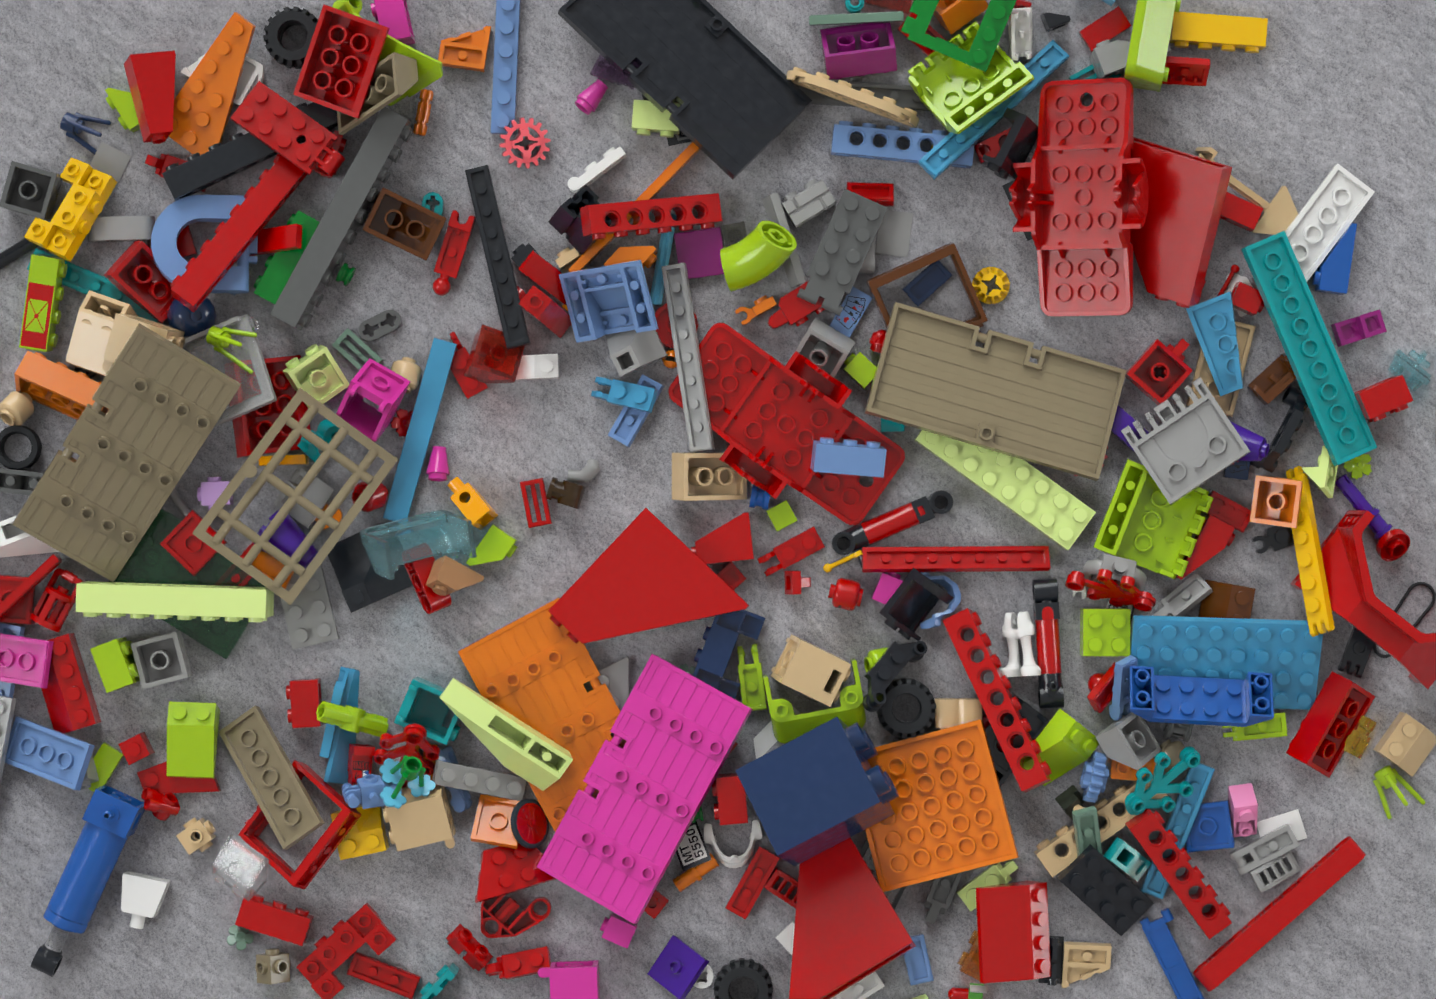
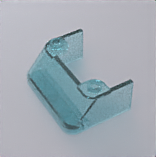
M446 510L431 511L365 528L360 531L362 544L375 573L389 580L395 579L394 572L399 569L398 565L436 555L443 557L446 555L453 560L459 558L460 554L471 558L477 557L471 520Z

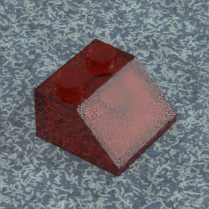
M482 324L475 334L464 376L485 384L514 383L525 346L508 350L503 331Z

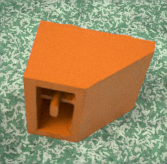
M654 246L619 247L603 265L607 266L641 260L643 268L646 266L649 269L658 259L656 256L658 252Z

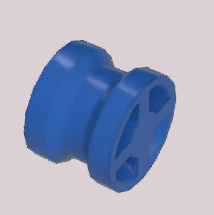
M753 485L749 507L755 508L759 506L763 510H768L770 494Z

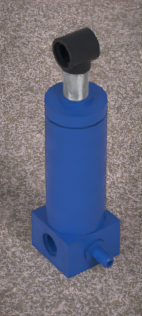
M108 785L95 789L82 818L86 823L43 915L54 927L49 934L47 942L40 946L31 963L32 968L53 977L63 958L61 950L69 932L85 933L127 838L135 833L145 811L143 801Z

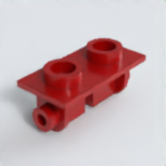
M461 924L445 938L448 941L447 944L458 955L463 950L467 952L462 959L473 970L476 969L478 972L493 957L488 949L481 945L472 936V933Z

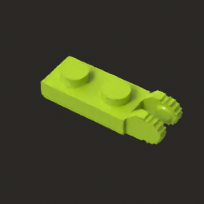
M752 644L751 653L754 663L745 664L743 646H737L742 703L752 708V711L765 710L767 705L757 644Z

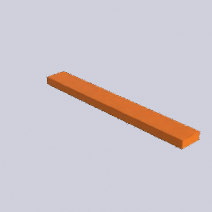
M692 142L635 201L653 199L701 149ZM630 214L627 215L629 223L633 220ZM606 234V238L596 240L568 269V272L584 270L614 239V234Z

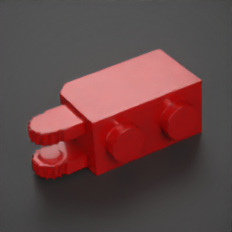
M807 281L780 298L778 305L780 310L769 317L767 324L772 329L781 327L786 323H789L790 326L796 324L798 327L809 320L807 317L809 314L815 311L818 315L826 310L821 308L824 299L819 297L816 305L797 297L800 288L805 290Z

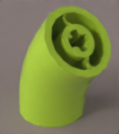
M761 221L744 239L731 246L722 248L720 250L721 263L730 291L733 292L757 283L777 270L796 249L797 243L793 235L777 223Z

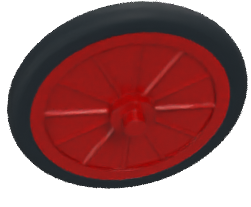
M524 799L518 802L512 811L511 829L515 839L523 847L537 848L547 838L549 820L539 802L533 799Z

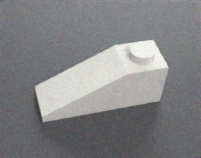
M558 354L488 358L490 382L560 379Z

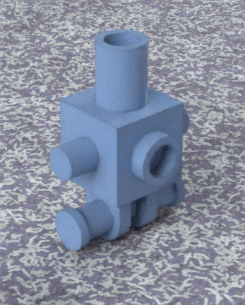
M368 774L363 776V778H358L357 785L343 784L341 790L344 801L350 808H356L361 804L362 809L386 806L383 803L384 799L380 797V793L383 792L386 786L394 790L397 785H394L392 782L384 783L380 775Z

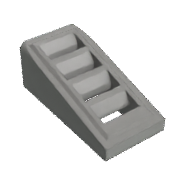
M1290 850L1249 871V874L1258 891L1262 893L1301 869ZM1285 857H1287L1292 867L1289 870L1287 869L1285 863L1282 860ZM1279 862L1284 873L1280 874L1275 863ZM1271 867L1276 877L1271 878L1267 868ZM1262 871L1267 879L1265 883L1259 875Z

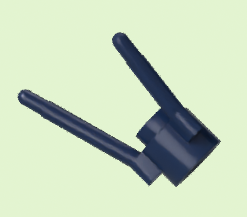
M66 112L61 120L60 129L66 131V136L74 139L95 155L97 150L77 136L76 133L80 134L83 130L101 137L102 133L84 126V121L111 125V121L82 115L78 112L75 114Z

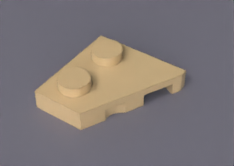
M1064 941L1061 987H1069V984L1075 981L1085 980L1092 977L1095 973L1109 970L1111 943Z

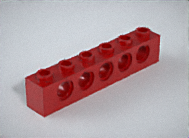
M719 193L595 204L580 208L583 237L592 236V240L604 239L606 234H614V238L626 237L628 232L635 231L636 236L650 234V230L656 229L658 233L672 232L671 228L679 227V231L693 230V226L700 225L701 229L714 228L715 223L722 221ZM693 208H695L698 212L697 218H695L692 214ZM671 210L676 213V220L672 219ZM649 212L654 214V222L649 219ZM628 214L633 218L632 225L627 220ZM606 216L611 219L610 227L605 223Z
M1145 809L1144 812L1126 822V826L1208 939H1211L1232 924L1228 918V915L1231 914L1223 902L1218 904L1215 900V897L1218 895L1210 884L1205 886L1201 879L1204 878V875L1197 866L1192 868L1188 862L1191 860V857L1184 848L1179 850L1175 844L1178 839L1170 829L1168 831L1164 829L1162 824L1165 821L1158 811L1153 813L1150 809ZM1153 831H1159L1156 839H1149ZM1172 849V854L1168 858L1162 857L1165 850ZM1179 868H1185L1183 875L1176 876V871ZM1193 886H1198V891L1195 894H1189V890ZM1207 904H1211V909L1208 912L1203 913V907Z

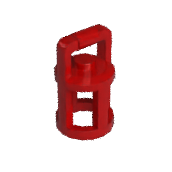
M61 568L54 571L30 616V619L55 632H60L72 606L76 602V587L72 594H69V590L61 585L54 587L58 577L61 575V578L72 584L83 582L77 575ZM56 600H57L58 602H57V604L55 605V607H54V609H53V611H52L50 617L48 618V616H49V614H50V612H51V610H52V608H53V606H54V604H55V602H56Z

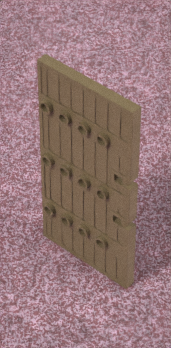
M898 302L894 303L867 401L866 414L1094 481L1099 480L1127 370L1046 346H1042L1040 350L1034 349L1033 342L988 330L986 334L980 333L979 326ZM976 341L984 343L983 348L975 346ZM1030 357L1037 359V363L1029 362Z
M139 323L92 397V400L95 401L94 404H87L63 442L62 446L66 448L63 452L58 450L12 525L114 582L240 388L241 383ZM103 406L108 408L106 414L101 411ZM73 453L79 455L77 460L71 457Z

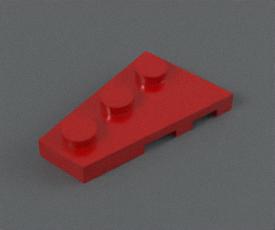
M167 761L137 772L143 789L148 787L157 790L161 794L221 791L216 777H167Z

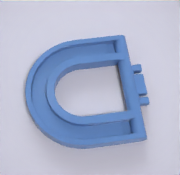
M191 195L173 202L159 215L151 235V249L157 268L170 283L178 275L182 276L187 270L185 267L188 262L183 259L177 249V239L180 232L186 226L195 222H227L231 217L229 214L236 204L241 205L245 200L244 195ZM258 236L237 260V266L230 268L211 293H249V263L257 264V256L249 255L257 254Z

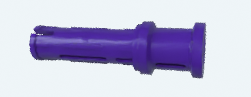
M1346 474L1335 481V485L1356 510H1368L1375 516L1367 526L1375 534L1374 538L1376 540L1393 527L1391 524H1387L1381 517L1378 508H1373Z

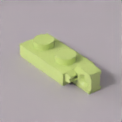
M1012 859L1003 866L1000 862L995 865L993 864L956 893L971 912L977 908L976 888L1007 884L1012 880L1009 875L1016 871L1018 866Z

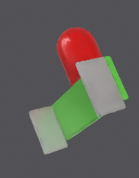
M970 983L968 993V988L953 987L948 991V998L982 999L983 993H987V988L984 984Z

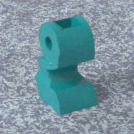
M325 419L319 423L317 431H311L329 444L340 428ZM301 437V441L297 446L315 462L321 453L315 445Z

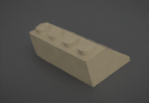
M393 52L377 64L359 119L337 111L339 134L344 135L410 89L418 81L416 59Z

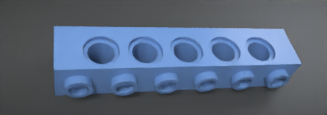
M839 121V124H834L831 155L918 163L928 153L920 149L922 141L927 140L935 147L947 135L946 131L932 130L931 134L923 133V129L909 128V131H900L898 126L887 125L885 129L876 128V124L862 123V127L853 126V122ZM852 134H859L863 142L860 145H853L849 137ZM882 136L886 140V145L881 148L876 147L873 144V138ZM900 138L906 139L909 142V148L906 150L899 149L896 141ZM974 145L950 167L971 168Z

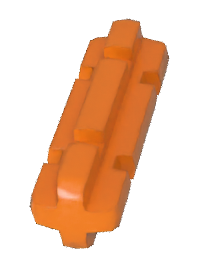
M422 89L419 97L421 102H418L415 118L417 123L414 124L413 132L416 135L425 136L427 132L426 123L429 121L431 110L430 101L433 100V91Z

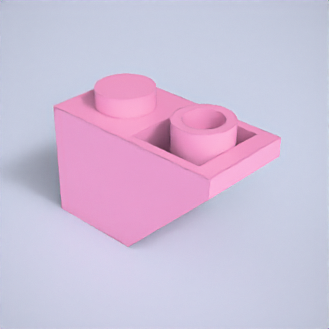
M1252 783L1228 786V800L1234 837H1247L1257 834L1258 803Z

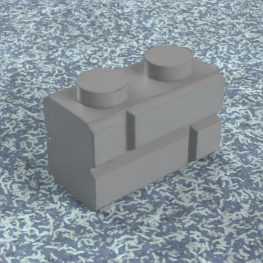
M813 179L804 185L805 190L797 194L796 191H793L783 198L785 202L782 203V207L795 229L836 206L837 203L823 180L817 182L816 179Z

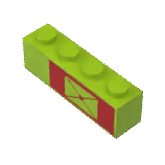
M31 254L19 348L49 352L53 351V347H56L58 341V334L55 333L56 324H59L61 319V311L58 310L59 301H62L64 296V287H61L62 279L67 274L65 259L43 254Z

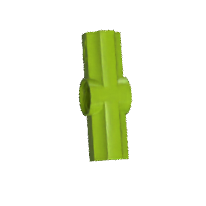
M322 701L316 711L318 721L336 725L341 729L358 734L363 732L380 737L387 732L389 726L388 718L368 713L366 710L350 705L341 706Z

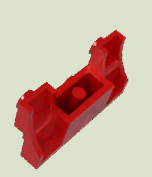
M368 903L363 905L346 922L341 919L331 928L334 933L328 938L325 935L314 944L317 948L296 967L312 984L311 987L322 999H332L345 987L333 971L365 942L379 956L397 939Z

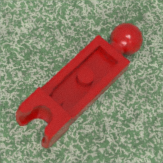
M453 210L434 268V272L439 273L440 277L434 280L432 288L435 294L440 296L446 295L451 289L449 277L455 279L458 277L476 222L475 216H469L465 224H460L458 222L459 213L456 210Z

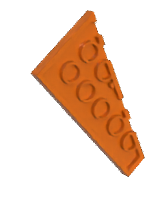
M237 12L233 13L174 99L173 132L169 137L191 154L200 153L202 155L209 151L208 148L217 143L222 144L224 129L229 120L238 81L242 75L245 57L248 54L256 27Z

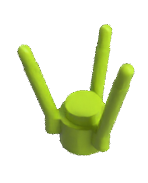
M216 326L211 327L206 336L207 343L214 346V351L223 354L243 370L252 374V369L224 348H227L230 344L238 347L242 346L241 342L231 339L230 334L257 337V333L230 329L225 326L222 329Z
M1390 765L1381 768L1373 774L1376 778L1373 783L1378 790L1388 819H1391L1392 816L1382 786L1385 789L1392 787L1404 806H1408L1407 800L1396 785L1398 780L1422 805L1426 803L1399 775L1395 768L1392 769Z

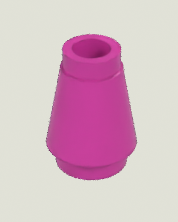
M597 79L577 96L575 105L587 115L595 112L608 87L601 80Z
M432 447L426 471L428 480L447 481L449 467L446 447Z

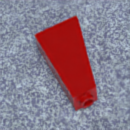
M175 50L131 54L124 62L144 143L161 144L173 132Z
M534 285L519 302V305L560 339L572 325L569 314Z

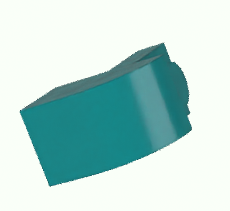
M1118 837L1103 855L1137 882L1151 865L1150 861Z

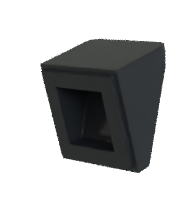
M1042 12L1040 15L1046 32L1068 25L1071 20L1070 16Z

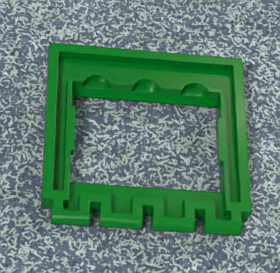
M914 0L909 11L917 14V17L914 19L907 16L901 31L909 34L908 40L986 72L1017 0L990 1L969 52L958 48V45L942 38H935L925 34L939 0Z

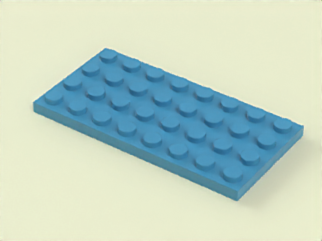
M1133 615L1130 655L1138 659L1137 666L1153 667L1154 675L1245 680L1248 672L1272 673L1274 709L1310 710L1316 700L1323 634L1312 637L1307 620Z

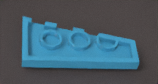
M1230 291L1186 309L1220 396L1243 388L1232 293Z

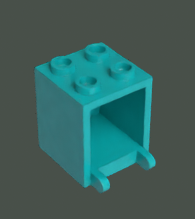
M419 677L412 679L394 723L403 727L409 724H419L426 729L428 738L445 745L451 741L454 742L461 730V727L457 726L460 719L455 714L449 728L442 726L449 711V707L440 699L445 688Z

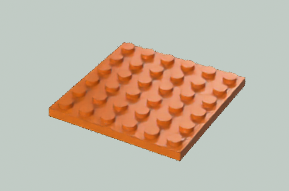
M982 719L875 747L878 755L868 760L871 767L879 765L883 772L886 771L899 794V797L889 802L895 814L865 829L879 885L883 892L1019 857Z

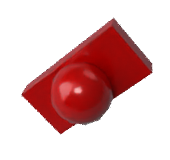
M1115 662L1105 674L1095 673L1090 676L1087 682L1090 691L1087 699L1094 711L1100 714L1113 697L1112 688L1114 685Z

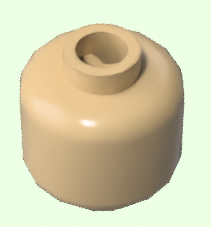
M403 357L402 360L394 361L391 367L393 372L411 381L405 394H409L417 389L422 372L420 366L415 364L416 361L409 357Z
M12 391L0 403L1 420L9 426H21L34 413L31 396L25 392Z

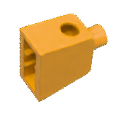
M456 477L447 485L454 493L450 497L469 522L479 530H482L498 516L470 483L464 484L459 477Z

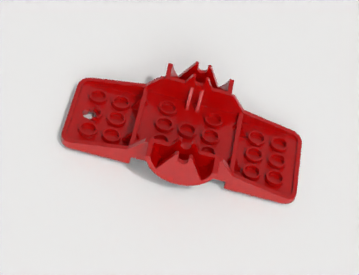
M1125 78L1047 82L1042 87L1040 93L1037 147L1031 162L1013 163V169L1017 174L1016 180L1009 188V192L1012 193V201L1009 202V206L1017 219L1013 232H1031L1037 250L1040 307L1047 316H1122L1129 313L1133 306V244H1130V229H1141L1146 221L1149 205V185L1143 160L1141 158H1131V149H1133L1134 89L1132 83ZM1086 93H1090L1093 96V102L1090 106L1085 107L1081 99Z
M725 323L714 324L700 342L699 350L711 428L730 443L719 460L731 466L739 475L749 480L753 485L765 490L774 499H777L786 484H788L846 524H859L905 460L904 450L874 427L843 407L842 405L852 390L805 356L795 351L788 363L784 365ZM677 375L669 387L668 394L674 403L683 408L679 377ZM820 437L833 438L834 442L843 443V439L857 440V444L866 445L867 441L880 442L881 446L887 449L884 478L873 477L872 485L864 487L860 484V476L813 472L810 468L813 440L820 441Z

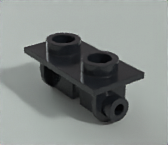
M1049 936L1051 977L1040 978L1038 983H1047V985L1053 986L1062 984L1064 936Z

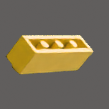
M1174 12L1169 43H1174V47L1188 48L1189 45H1198V49L1211 50L1212 46L1221 47L1222 51L1233 52L1236 48L1245 49L1246 53H1259V50L1266 47L1268 18Z

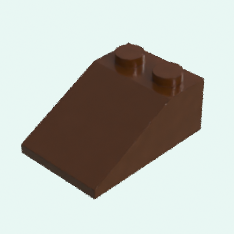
M383 187L362 230L427 261L447 218Z

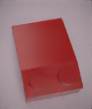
M134 241L104 276L123 294L162 324L168 318V310L174 299L171 296V283L157 268L152 250L143 241Z

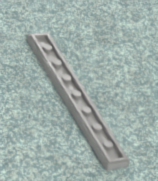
M686 263L662 266L690 453L715 449Z

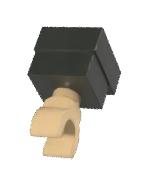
M1074 785L1055 798L1071 820H1073L1072 811L1086 808L1082 805L1086 801L1083 800V796Z

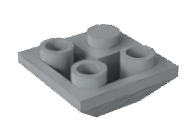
M631 330L606 334L610 357L620 377H627L668 355L656 330L639 333Z

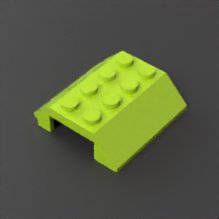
M975 21L962 31L966 37L965 40H963L960 34H957L949 42L969 52L980 27L979 24ZM998 45L986 72L937 51L924 58L928 64L927 68L920 61L907 71L910 75L908 82L921 102L948 132L960 134L1034 80V76L1020 61L1015 64Z
M1127 459L1093 547L1113 556L1134 560L1137 562V566L1172 579H1175L1176 575L1183 577L1188 565V561L1183 560L1184 555L1191 557L1197 539L1192 538V534H1200L1206 519L1200 516L1201 511L1208 513L1214 498L1208 496L1209 491L1197 487L1170 505L1145 466Z

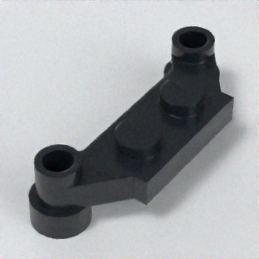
M1292 385L1287 388L1282 398V402L1289 405L1290 408L1269 447L1267 457H1263L1261 461H1250V465L1258 469L1261 467L1270 473H1273L1278 465L1277 459L1280 455L1289 450L1292 444L1291 437L1294 431L1297 432L1303 423V419H1301L1304 414L1303 411L1308 407L1304 395Z
M894 641L864 676L868 679V694L863 698V706L867 711L875 712L883 706L887 699L885 694L886 688L908 662L915 663L923 658L927 652L925 642L917 641L898 644Z

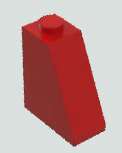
M749 512L742 513L695 541V546L691 547V551L705 564L754 559Z

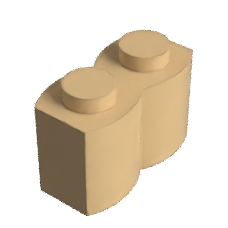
M934 698L936 703L935 728L942 730L982 719V705L979 698Z

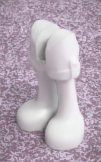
M1028 611L1019 612L1018 617L1014 612L1005 613L1002 635L1007 639L1009 659L1007 666L1000 669L1002 676L1041 675V669L1036 665L1033 657L1031 636L1034 635L1035 630ZM1019 640H1021L1022 652H1023V666H1022V667H1021L1020 657H1019Z

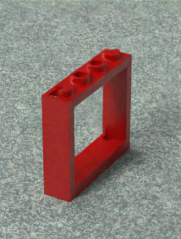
M295 760L292 766L300 780L306 776L342 809L296 870L290 867L258 837L268 824L259 805L253 816L245 822L246 825L238 835L293 887L306 889L362 814L355 808H350L344 801V798L327 782H324L307 764Z

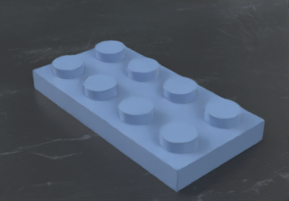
M16 716L10 733L5 763L73 790L80 791L95 745Z

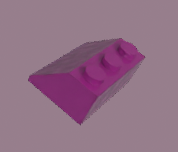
M890 22L864 23L820 29L826 75L830 76L829 80L897 71L896 47Z

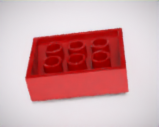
M323 4L293 95L359 119L390 28Z
M301 355L264 359L277 401L232 420L237 458L250 456L297 391L294 390L283 370L287 368L285 364L295 357L300 359ZM252 360L241 361L253 370L252 374H249L234 362L225 364L226 375L241 383L240 388L230 401V407L262 394ZM303 401L291 416L298 422L308 410ZM309 423V425H308L306 428L311 431L310 423ZM285 424L263 455L276 453L293 429ZM301 435L289 451L301 450L297 446L301 441Z
M1027 880L976 888L980 983L1034 980L1051 977L1047 882Z

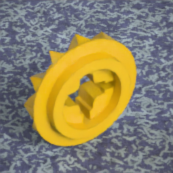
M990 266L983 268L977 272L972 282L978 299L986 304L999 303L1009 293V279L1007 274L1000 268ZM995 276V285H997L998 288H1000V290L992 289L991 292H989V294L987 295L986 293L988 286L985 285V283H983L982 281L990 282L991 279H993Z

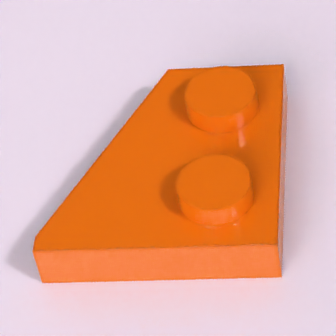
M485 26L482 30L473 33L469 31L460 34L456 38L450 37L441 40L438 60L442 62V66L485 72L491 26Z

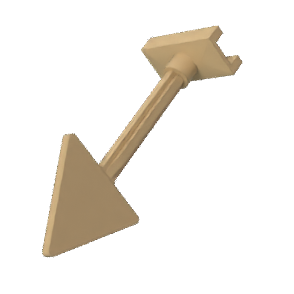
M1212 147L1196 148L1195 152L1199 154L1198 157L1216 162L1213 159L1218 152ZM1230 175L1229 187L1251 203L1264 208L1263 214L1252 233L1275 235L1287 230L1298 215V212L1286 186H1282L1273 200L1268 203Z

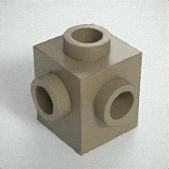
M279 948L265 949L263 954H257L255 965L257 983L272 985L290 982L291 964L289 953L280 952Z

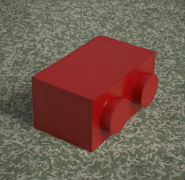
M321 678L289 681V685L286 686L287 700L290 699L291 709L287 710L288 723H292V728L322 726L323 723L317 720L316 714L318 705L322 702Z

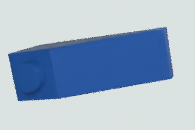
M1357 223L1349 225L1322 261L1318 271L1314 272L1312 285H1315V291L1338 295L1347 294Z

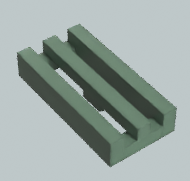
M349 328L332 344L358 370L363 366L339 344L343 342L365 363L368 361V358L346 339L348 335L367 351L376 362L381 363L383 361Z

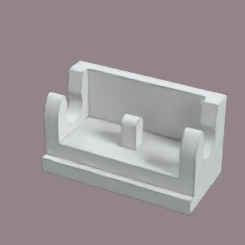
M1032 7L1013 8L1008 19L1009 56L1012 61L1018 60L1019 57L1032 58Z

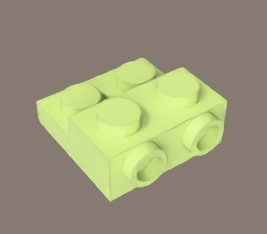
M311 345L305 350V356L300 359L295 357L285 364L287 368L283 370L295 391L301 388L322 404L349 386V382L331 353L323 345Z

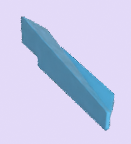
M341 666L338 681H336L331 703L358 708L359 670ZM327 723L319 755L320 757L329 758L324 782L345 784L348 783L349 744H356V733Z

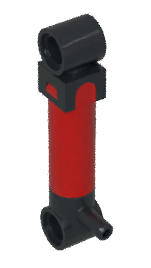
M935 491L931 494L929 500L926 496H923L908 504L838 532L832 538V548L840 555H848L854 551L857 552L862 547L869 546L935 518L934 512L938 514L947 513L953 507V498L946 491ZM939 495L947 499V505L943 509H938L934 503ZM844 536L850 540L848 549L840 550L837 547V540L840 537ZM860 555L857 558L862 568V558Z
M1037 579L1032 581L1036 627L1037 664L1041 669V675H1038L1039 708H1063L1064 690L1061 673L1057 579Z

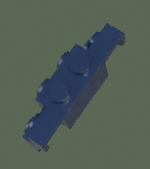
M746 610L715 616L712 626L706 627L702 637L706 641L703 649L698 648L694 658L697 666L693 676L735 699L740 684L724 678L739 634L758 640L766 618Z

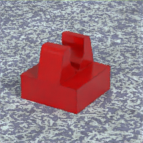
M784 571L785 594H801V587H811V577H801V571Z

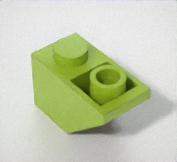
M113 88L105 89L108 97L105 99L112 110L117 109L121 115L118 117V120L125 130L129 128L133 133L138 131L140 126L131 93Z

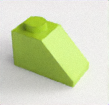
M493 524L466 564L472 566L504 560L506 556L511 558L518 548L515 545L517 540Z

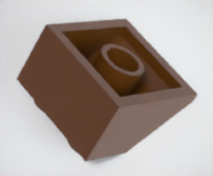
M1205 579V582L1212 588L1213 592L1201 601L1198 617L1250 619L1255 588Z

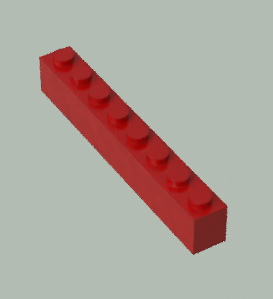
M277 154L273 160L275 164L270 170L265 169L258 179L260 180L255 188L251 186L244 195L245 200L243 203L234 206L229 214L231 216L226 223L221 222L215 230L216 235L211 241L209 239L205 241L200 248V255L197 258L193 257L190 259L185 267L187 269L182 276L178 275L170 285L172 287L171 296L192 312L198 309L308 175L281 155Z

